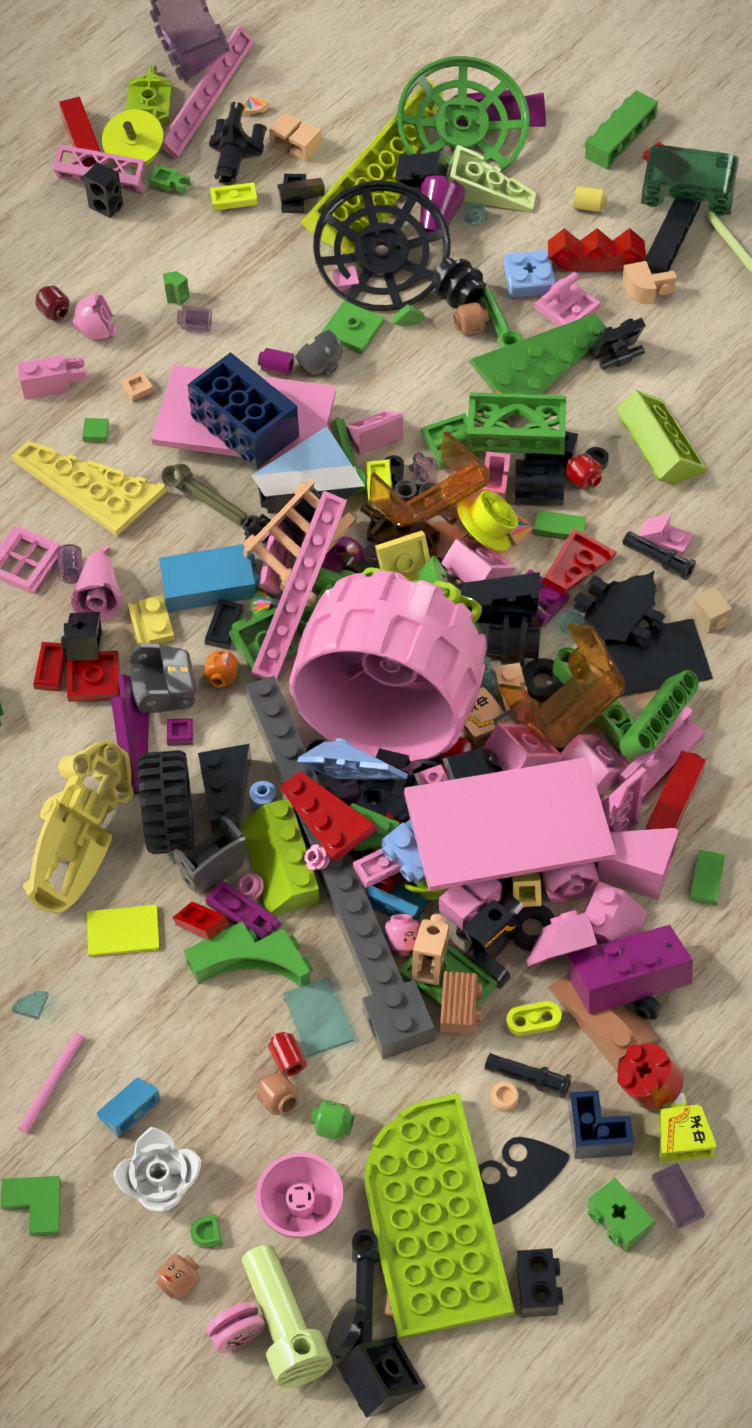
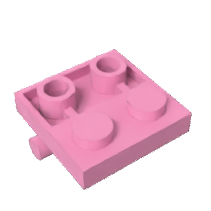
M573 272L565 279H560L551 286L550 291L535 302V310L559 327L594 314L600 309L601 302L575 284L579 280V276Z

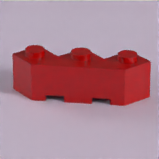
M564 228L548 240V259L563 271H623L624 265L639 263L646 259L645 240L631 228L624 231L614 240H611L598 228L579 240Z

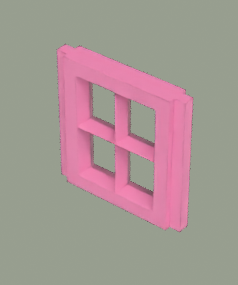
M14 526L0 545V568L9 556L21 561L12 574L0 569V580L35 594L65 551V547L24 528ZM21 538L33 543L24 557L12 552ZM37 545L48 549L40 563L28 559ZM25 562L36 567L28 580L16 576Z

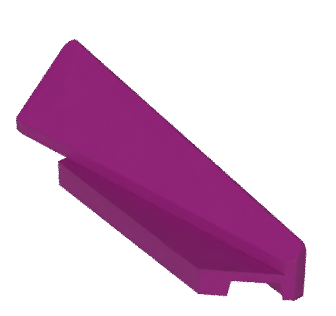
M505 90L498 98L505 107L508 121L521 119L516 99L510 90ZM480 92L467 94L468 98L474 99L479 103L486 97ZM544 92L525 96L529 109V127H545ZM492 103L486 109L489 121H501L499 112ZM464 119L456 121L458 126H468L467 121Z
M118 674L121 696L111 698L117 745L128 752L133 794L140 793L139 757L144 753H148L149 713H141L138 709L131 688L130 676Z

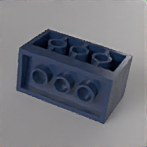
M231 352L187 384L192 418L197 423L201 422L207 427L211 435L219 437L228 449L236 451L245 463H250L256 469L300 436L297 405Z

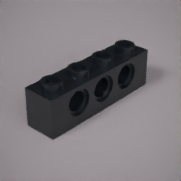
M379 748L375 757L397 769H401L411 763L409 755ZM389 779L385 782L380 780H363L360 787V799L354 804L386 817L388 812L386 806L390 805L388 799L394 796L392 790L396 779ZM376 800L381 801L378 804H371L373 801ZM353 848L349 852L367 856L371 854L373 849L354 851Z

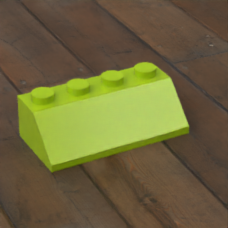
M635 390L616 409L621 416V423L629 429L632 434V441L640 447L642 457L650 463L654 469L652 472L659 481L675 484L702 474L707 470L664 400Z
M288 799L264 804L243 821L240 826L246 840L254 873L261 876L264 882L261 896L266 911L275 916L319 904V888L314 872L306 866L305 854L307 850L292 804Z

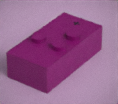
M670 924L567 954L568 979L589 1014L630 1003L642 997L646 998L692 984L693 959Z

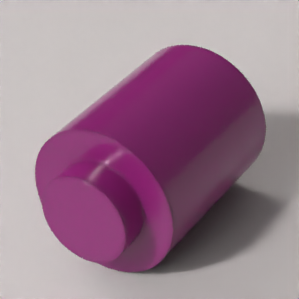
M265 348L264 352L261 351L259 353L258 365L261 366V371L288 377L291 375L295 361L294 353Z

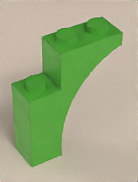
M240 922L214 935L210 940L206 939L184 950L186 963L198 984L216 975L243 969L273 972L288 978L301 988L311 984L310 972L313 971L312 966L306 957L302 958L298 952L300 947L293 935L289 936L284 928L258 941L254 931L251 928L247 930L244 923Z

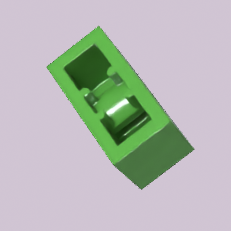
M616 1178L611 1180L588 1200L587 1212L589 1217L595 1224H601L607 1230L609 1240L616 1247L621 1246L625 1252L642 1240L653 1229L654 1220ZM613 1214H615L616 1216H620L622 1214L624 1217L623 1219L621 1217L613 1218Z

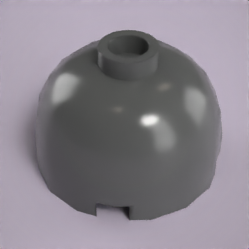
M327 330L314 337L316 341L312 344L306 343L295 356L299 365L310 374L321 375L326 372L327 375H330L339 367L337 363L342 357V344L332 330Z

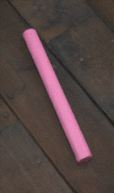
M75 1032L18 1127L20 1131L26 1134L29 1133L84 1040L81 1034Z

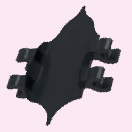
M655 571L646 575H636L621 582L613 580L609 584L595 575L589 580L588 584L591 586L588 592L597 597L592 600L586 594L579 592L574 598V601L577 602L574 605V609L581 613L586 612L585 620L592 626L595 633L592 646L606 639L625 642L629 637L641 648L645 649L650 644L651 640L648 638L652 633L640 627L639 624L645 620L652 629L659 632L665 625L662 621L666 617L660 611L653 609L656 605L654 599L656 585L653 580Z

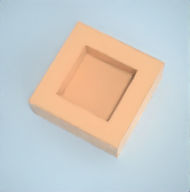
M143 371L121 380L122 387L132 402L154 393L153 386Z

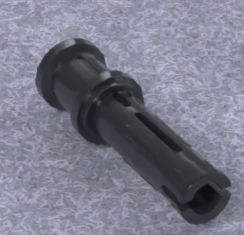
M632 531L626 533L622 542L624 546L660 563L664 570H671L681 575L683 580H687L693 573L696 565L694 559L688 560L678 555V552L674 549L668 551Z
M489 1053L484 1068L486 1071L495 1072L535 1085L538 1091L547 1090L559 1094L560 1098L565 1099L572 1078L570 1074L564 1076L549 1071V1068L545 1066L539 1069L493 1053Z

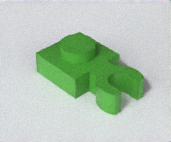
M161 165L156 166L148 179L150 187L170 192L171 188H175L179 193H186V186L184 184H191L188 175L178 176V170Z

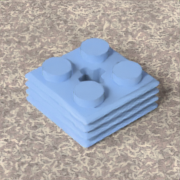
M548 250L523 253L513 252L504 255V269L510 298L545 295L550 291V287L555 284L552 262L548 259Z

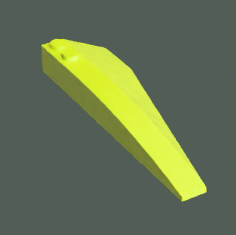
M427 78V80H428V82L431 84V86H432L433 88L436 87V85H434V84ZM421 86L406 102L404 114L417 116L419 105L426 96ZM432 100L425 109L424 118H432L436 113L438 107ZM397 113L300 222L313 235L323 210L341 192L364 182H397L395 175L399 156L409 155L400 139ZM404 123L407 141L414 153L417 154L422 145L416 125ZM423 127L424 133L428 131L429 127ZM387 191L371 192L374 205L395 206L396 201L401 195ZM362 194L344 202L332 215L341 222H344L351 214L365 208ZM376 213L378 223H386L388 218L392 216L389 213ZM367 215L356 220L350 228L360 233L369 225ZM326 223L321 241L334 247L338 230ZM344 235L341 251L347 254L354 253L355 241Z

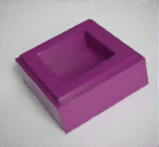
M193 718L167 719V746L193 745Z

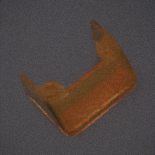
M445 431L443 433L441 460L454 471L447 479L406 502L374 472L371 474L369 501L394 525L407 527L428 521L485 487L489 483L490 471L453 435Z
M569 623L566 626L577 645V648L568 658V667L573 677L542 705L539 706L536 700L529 696L524 687L507 684L497 686L516 719L550 746L562 748L568 745L621 697L625 691V680L592 625Z

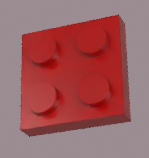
M118 650L100 651L98 660L67 662L68 702L107 700L120 696L118 681L120 656Z

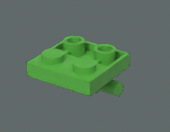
M466 413L421 427V434L439 469L484 454L483 451H466L468 423Z

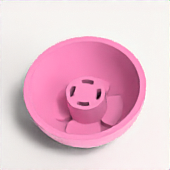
M309 1153L288 1154L272 1162L262 1173L256 1189L257 1206L264 1221L277 1233L295 1239L313 1237L325 1231L337 1218L343 1202L342 1182L334 1167L323 1158Z

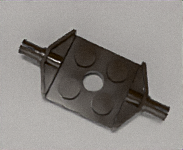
M368 503L362 505L360 511L371 520L367 530V541H370L371 537L379 544L423 531L426 536L430 558L436 556L441 564L443 559L437 555V548L440 542L439 531L400 503L382 509L378 508L377 510L369 506ZM399 529H408L410 532L403 535L397 531Z

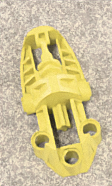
M108 739L97 742L74 755L65 756L60 760L59 772L64 778L69 780L60 800L52 797L43 804L40 817L45 822L36 845L30 880L23 884V888L32 903L43 911L51 913L66 911L87 888L100 867L112 840V834L102 828L107 813L115 810L118 804L129 802L133 797L128 752ZM94 770L96 772L93 778L101 782L97 791L89 789L83 784L84 778L92 776ZM59 861H69L60 894L54 890L50 879L53 871L57 870Z

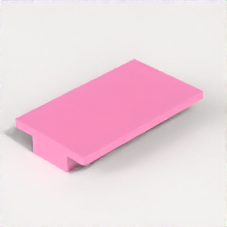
M173 365L153 432L152 445L240 457L236 451L228 449L219 437L211 435L207 427L201 422L197 423L190 414L191 408L187 384L207 369ZM262 377L297 405L300 435L268 461L276 460L326 426L331 431L332 408L336 396V386Z
M588 757L406 787L404 789L429 891L614 859L616 856Z

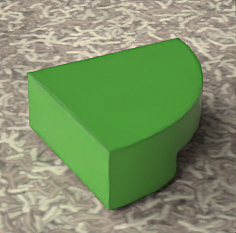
M409 304L392 317L393 324L398 326H410L425 319L422 311Z

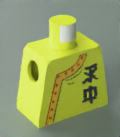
M680 1093L675 1101H669L670 1108L662 1109L660 1112V1163L714 1157L716 1151V1142L701 1105L687 1106L685 1094Z

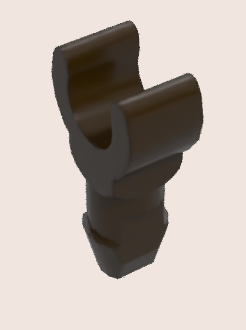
M347 552L339 559L343 562L341 567L344 570L354 572L355 574L363 573L365 570Z

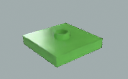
M343 301L322 332L332 330L339 338L343 347L363 354L385 323V319L383 316Z

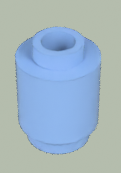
M258 781L249 790L253 812H256L264 804L277 801L275 787L270 782Z

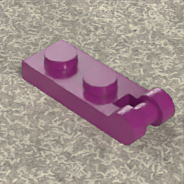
M223 880L205 899L209 907L224 914L235 925L243 922L247 930L251 928L258 941L269 936L272 931H277L282 925L275 916ZM259 920L265 923L261 929L256 926Z

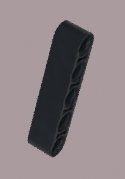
M680 187L646 256L645 261L650 272L655 274L669 272L700 208L703 197L702 193Z

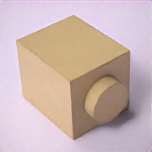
M714 587L694 597L692 612L709 633L716 629H723L728 625L732 608L717 588Z

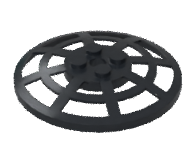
M370 181L352 186L330 201L317 221L314 232L313 252L321 277L336 295L346 302L364 309L389 311L404 308L407 304L413 305L434 290L435 285L431 282L424 291L410 300L402 302L399 291L410 287L420 276L433 281L434 271L426 269L429 259V243L442 239V261L450 258L451 240L444 216L438 207L423 193L402 183ZM371 192H394L408 198L402 209L390 205H374ZM362 194L365 208L354 212L344 222H341L332 215L344 202ZM416 202L421 204L432 215L439 230L426 234L420 222L410 214ZM376 213H389L396 215L397 218L393 225L384 222L378 223ZM367 215L369 225L360 233L350 228L356 220ZM405 221L415 228L419 237L407 239L401 230ZM326 223L338 230L334 241V256L321 257V236ZM344 235L355 241L354 253L341 255V243ZM383 245L387 247L388 251L385 254H379L375 250L376 247ZM422 246L420 265L408 261L409 249ZM357 262L363 270L358 278L359 285H353L347 294L343 293L333 284L324 266L337 265L341 274L348 280L351 274L347 271L344 264ZM402 268L414 273L407 281L396 285L393 275ZM371 276L384 277L387 288H375L367 286L366 283ZM361 290L372 294H389L393 304L375 305L360 302L355 298Z

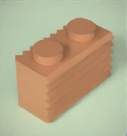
M444 972L440 1033L474 1035V1026H480L481 1009H476V1000H482L483 983H477L476 973Z

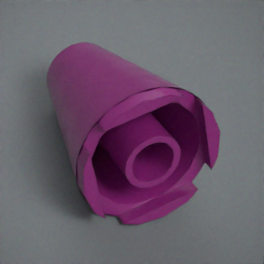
M436 175L426 177L421 185V193L438 207L444 216L447 226H449L464 201L466 191L457 181L453 180V183L446 181L447 177ZM420 204V224L426 234L439 230L432 215Z

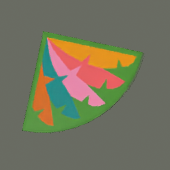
M262 588L254 594L251 601L253 618H255L254 614L264 608L269 610L270 603L272 602L270 596Z

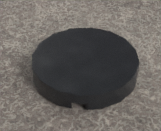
M349 1299L338 1312L329 1331L326 1343L332 1357L340 1359L347 1355L354 1347L361 1333V1328L357 1327L359 1320L364 1321L366 1317L364 1303L356 1299Z

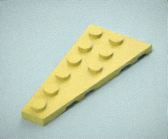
M27 441L11 455L14 463L115 536H118L167 491L164 484L158 483L156 485L147 482L146 478L139 476L134 478L125 475L121 470L90 460L87 463L78 460L77 456L71 454L65 456L56 453L52 448Z

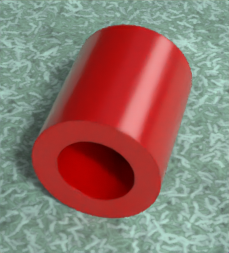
M279 1032L271 1038L268 1048L280 1073L290 1077L306 1068L307 1062L293 1034Z

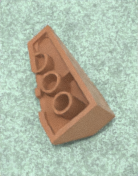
M568 974L548 987L550 992L616 1072H618L619 1064L630 1046L642 1044L657 1045L661 1042L660 1037L643 1018L623 1005L589 1014L568 979Z

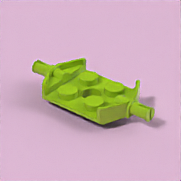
M150 65L148 66V74L129 81L125 111L137 109L149 112L157 118L163 127L170 123L169 108L171 91H173L172 81L157 76V67L153 65L152 69Z

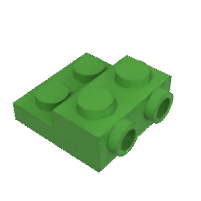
M264 608L254 614L255 618L247 622L245 619L237 621L232 625V629L229 632V636L240 656L243 655L251 671L276 608L270 611ZM293 639L284 661L297 655L298 648Z

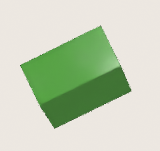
M178 271L163 273L167 302H175L178 305H182L190 298L188 279Z

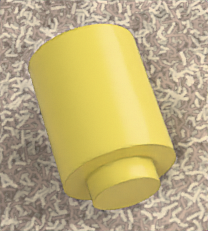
M577 186L573 209L601 212V208H606L608 195L604 194V189Z

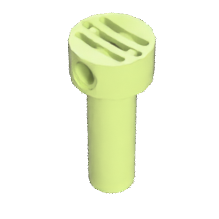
M261 1245L251 1249L242 1257V1263L274 1342L268 1349L266 1357L277 1386L293 1388L312 1382L326 1373L333 1364L322 1332L317 1329H307L274 1246Z

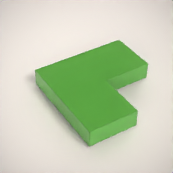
M60 1176L2 1179V1210L30 1209V1236L60 1235Z

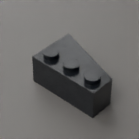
M540 572L462 583L461 595L472 598L482 606L481 615L476 623H504V615L508 614L510 615L509 624L522 625V616H528L527 625L536 626ZM466 606L472 612V607Z
M250 743L198 753L212 833L214 834L222 828L221 817L223 816L228 817L240 829L245 790L252 760Z

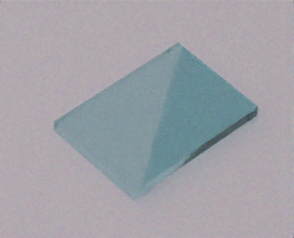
M329 977L283 993V999L286 1001L307 1057L354 1041V1036L350 1031Z

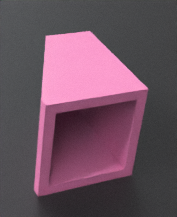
M667 828L611 832L616 856L614 859L595 862L600 882L659 900L674 857L679 830Z

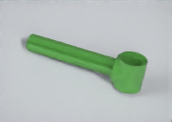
M486 288L481 301L498 335L497 343L499 348L521 341V335L510 330L492 290Z
M335 417V420L331 421L334 438L365 485V487L354 494L366 492L368 489L364 470H361L356 465L345 420Z

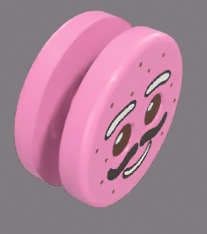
M247 1301L236 1304L221 1312L208 1324L206 1332L211 1337L217 1352L227 1353L236 1350L255 1339L264 1330L266 1323L262 1316L257 1315L258 1308L254 1302Z

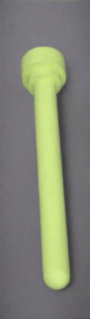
M709 212L707 219L752 273V258L714 212Z

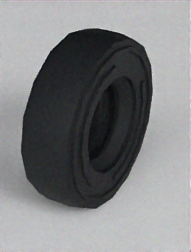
M547 658L534 659L523 668L522 674L531 700L541 703L551 702L563 693L564 684L553 673L554 660ZM539 673H546L552 677L553 683L548 687L542 688L534 683L533 678Z
M542 904L541 906L523 907L515 916L519 930L512 938V941L521 949L531 951L539 934L528 935L522 929L524 921L534 918L539 920L543 927L551 924L550 919L555 918L552 911Z

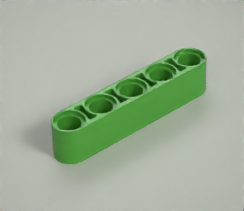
M560 648L553 664L554 675L563 682L564 687L570 694L576 696L581 701L587 715L616 750L622 754L620 741L635 720L574 648Z
M685 670L668 678L621 739L620 750L623 756L633 760L654 750L698 690L699 681L694 672Z

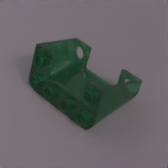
M653 145L649 150L642 186L641 204L657 207L664 202L665 196L673 199L686 198L692 199L695 202L709 201V209L718 216L731 215L739 158L729 153Z

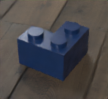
M599 1090L570 1092L568 1108L574 1159L632 1155L634 1138L631 1115L602 1117Z

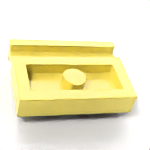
M163 595L138 600L139 603L135 604L127 603L138 646L140 644H162L175 640Z

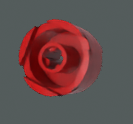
M655 1044L632 1045L627 1049L626 1055L619 1064L617 1082L640 1107L647 1110H659L664 1108L663 1105L669 1101L673 1102L678 1098L683 1088L684 1078L678 1064L663 1048Z

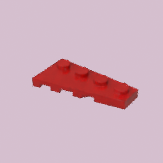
M301 771L279 787L334 862H337L378 830L374 823Z

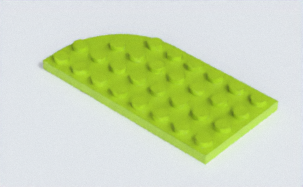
M460 1093L436 1097L411 1105L401 1111L399 1116L393 1119L387 1126H384L379 1132L368 1156L364 1175L367 1205L373 1231L378 1238L379 1258L398 1341L515 1314Z

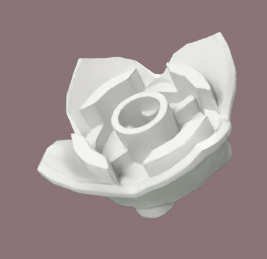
M150 1127L136 1142L134 1156L118 1164L113 1178L123 1193L140 1201L146 1209L164 1212L178 1205L185 1192L195 1183L202 1161L193 1150L188 1148L178 1149L173 1138L166 1132ZM162 1171V1174L165 1175L161 1179L154 1178L156 1176L155 1172Z

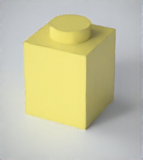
M538 872L511 877V896L520 901L524 907L541 906V881Z

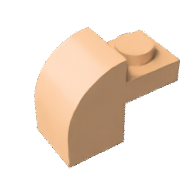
M644 261L624 265L622 281L627 294L634 301L642 304H655L656 296L674 293L676 275L674 271L651 275L648 264Z

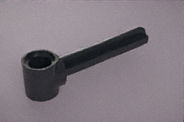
M368 1229L357 1231L352 1238V1261L356 1263L355 1299L364 1303L366 1308L365 1320H359L357 1326L361 1328V1333L354 1347L359 1344L372 1342L374 1263L378 1262L379 1244L376 1234ZM370 1241L373 1243V1248L367 1252L360 1251L357 1248L360 1242Z

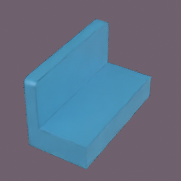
M396 884L392 895L374 886H370L366 892L372 909L389 917L397 914H410L413 916V919L418 921L428 904V899Z
M137 1077L97 1112V1116L119 1138L161 1101L159 1091L152 1083L146 1085Z

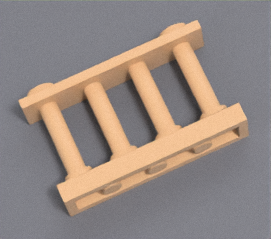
M312 478L307 484L302 482L293 492L295 496L257 536L252 534L243 544L245 547L243 556L245 558L252 552H255L281 576L280 589L282 591L285 589L292 569H287L261 545V542L271 534L297 558L300 547L277 526L287 516L307 533L310 523L294 508L303 499L315 509L317 508L320 499L311 492L315 484ZM349 512L344 517H340L327 552L354 525L356 518Z

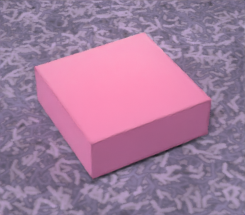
M355 266L346 267L347 271L351 274L348 280L341 274L339 269H332L335 286L340 291L350 290L353 285H359Z

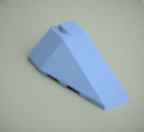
M337 738L336 741L321 743L301 755L297 761L335 781L406 779L408 775L351 746L350 741Z

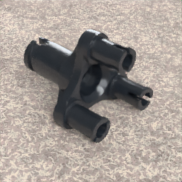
M236 102L231 103L228 118L216 120L214 134L211 135L209 140L210 148L220 153L214 177L215 180L219 179L218 182L223 185L235 184L242 158L261 156L265 147L263 141L267 127L263 124H254L252 135L249 137L242 128L241 118L245 107L240 102H238L237 108H235Z

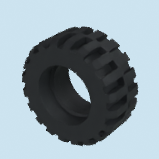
M181 750L144 753L139 757L138 773L141 816L146 849L153 855L173 853L175 849L187 852L194 848V824L186 753Z

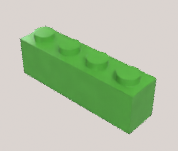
M637 90L630 97H626L618 110H614L610 118L605 123H601L594 135H590L585 142V158L608 169L656 118L658 101Z

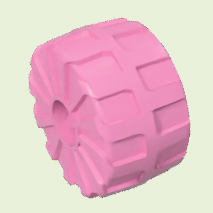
M377 571L371 577H366L362 573L352 574L337 581L333 588L327 590L321 596L300 639L296 660L290 676V692L305 721L330 742L336 741L337 738L348 740L351 742V746L373 757H376L379 748L409 755L411 763L416 760H428L441 753H446L456 744L467 718L475 706L485 670V663H483L487 650L485 634L478 633L472 622V612L463 603L456 605L446 598L443 589L426 580H420L418 583L405 580L404 575L401 573L390 571Z

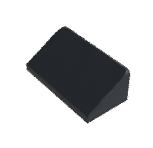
M321 177L277 184L281 203L325 195V186Z

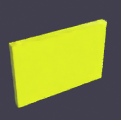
M157 904L87 911L89 957L160 950Z

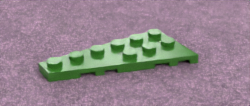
M594 313L472 358L468 362L493 392L499 390L505 394L539 395L590 350L598 339L599 333L607 327Z

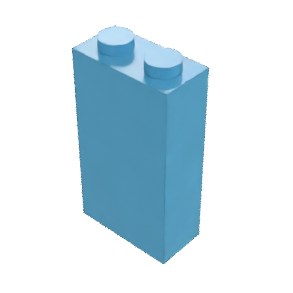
M241 544L160 557L159 562L168 612L216 605L219 599L230 602L252 599L256 593V588L259 587L258 572L253 573L252 568L256 567L254 552L245 558L243 556L245 547Z

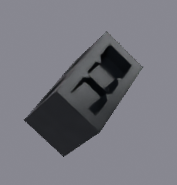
M96 162L83 176L88 206L90 209L111 218L124 205L119 173Z
M552 1248L518 1250L516 1265L522 1318L557 1315L559 1305H563L562 1287H556L555 1277L560 1276L559 1258H553ZM539 1263L545 1266L546 1271L536 1273L531 1269V1266ZM538 1292H543L550 1299L546 1302H538L534 1295Z

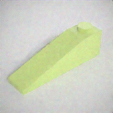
M459 145L456 146L448 167L446 181L453 183V180H455L464 187L466 191L464 203L532 212L536 197L535 192L515 178H507L500 173L501 169L496 165L492 167L484 162V157L479 153Z

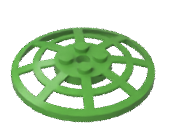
M451 56L427 64L408 81L402 91L398 104V132L401 142L409 155L415 153L407 141L404 123L416 125L419 139L426 148L421 153L437 152L445 145L454 149L457 145L467 149L477 146L485 153L483 161L486 162L490 158L501 165L499 166L501 173L519 156L529 131V109L525 96L518 84L500 67L476 57ZM459 67L458 80L447 81L434 88L425 78L440 69ZM468 67L486 71L501 82L491 91L480 83L467 80ZM419 84L425 91L426 96L419 105L417 116L404 114L407 99L412 90ZM458 88V97L446 102L439 95V93L447 89ZM467 88L476 90L486 97L480 103L468 98ZM507 88L518 103L521 113V119L508 121L505 107L498 98ZM431 100L439 108L436 119L423 117L425 109ZM492 103L496 106L501 121H489L486 109ZM464 119L467 121L468 126L464 128L459 127L456 121ZM423 127L436 128L439 139L432 145L428 142ZM521 129L517 147L508 159L505 158L498 151L505 142L508 130ZM501 130L499 139L493 148L484 141L487 131ZM444 156L448 164H450L451 158Z

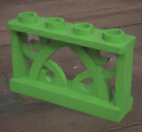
M471 392L469 394L466 451L564 454L567 397L562 395ZM477 413L484 414L486 418L480 417ZM512 415H522L532 423L527 424L521 429L510 428L501 421ZM551 416H557V417H556L555 419H553V420L546 421V420H548ZM474 421L479 424H482L483 426L474 427ZM559 424V430H550V427Z

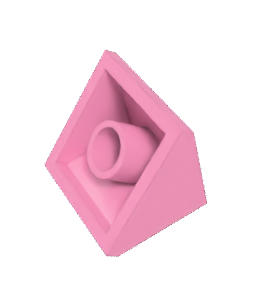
M385 410L348 424L346 428L359 454H363L403 439V416L401 412Z

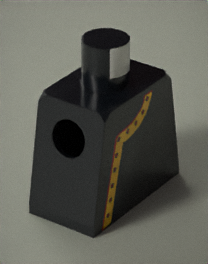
M513 896L503 906L496 900H491L463 928L470 944L477 945L487 955L496 959L519 930L515 916L524 907L521 902Z

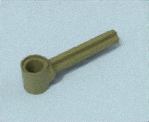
M175 464L166 466L163 469L161 478L166 486L175 487L179 491L185 489L237 525H242L246 520L245 512L194 479L193 473L187 465ZM175 470H176V471L178 472V474H179V479H178V481L175 479V476H174Z

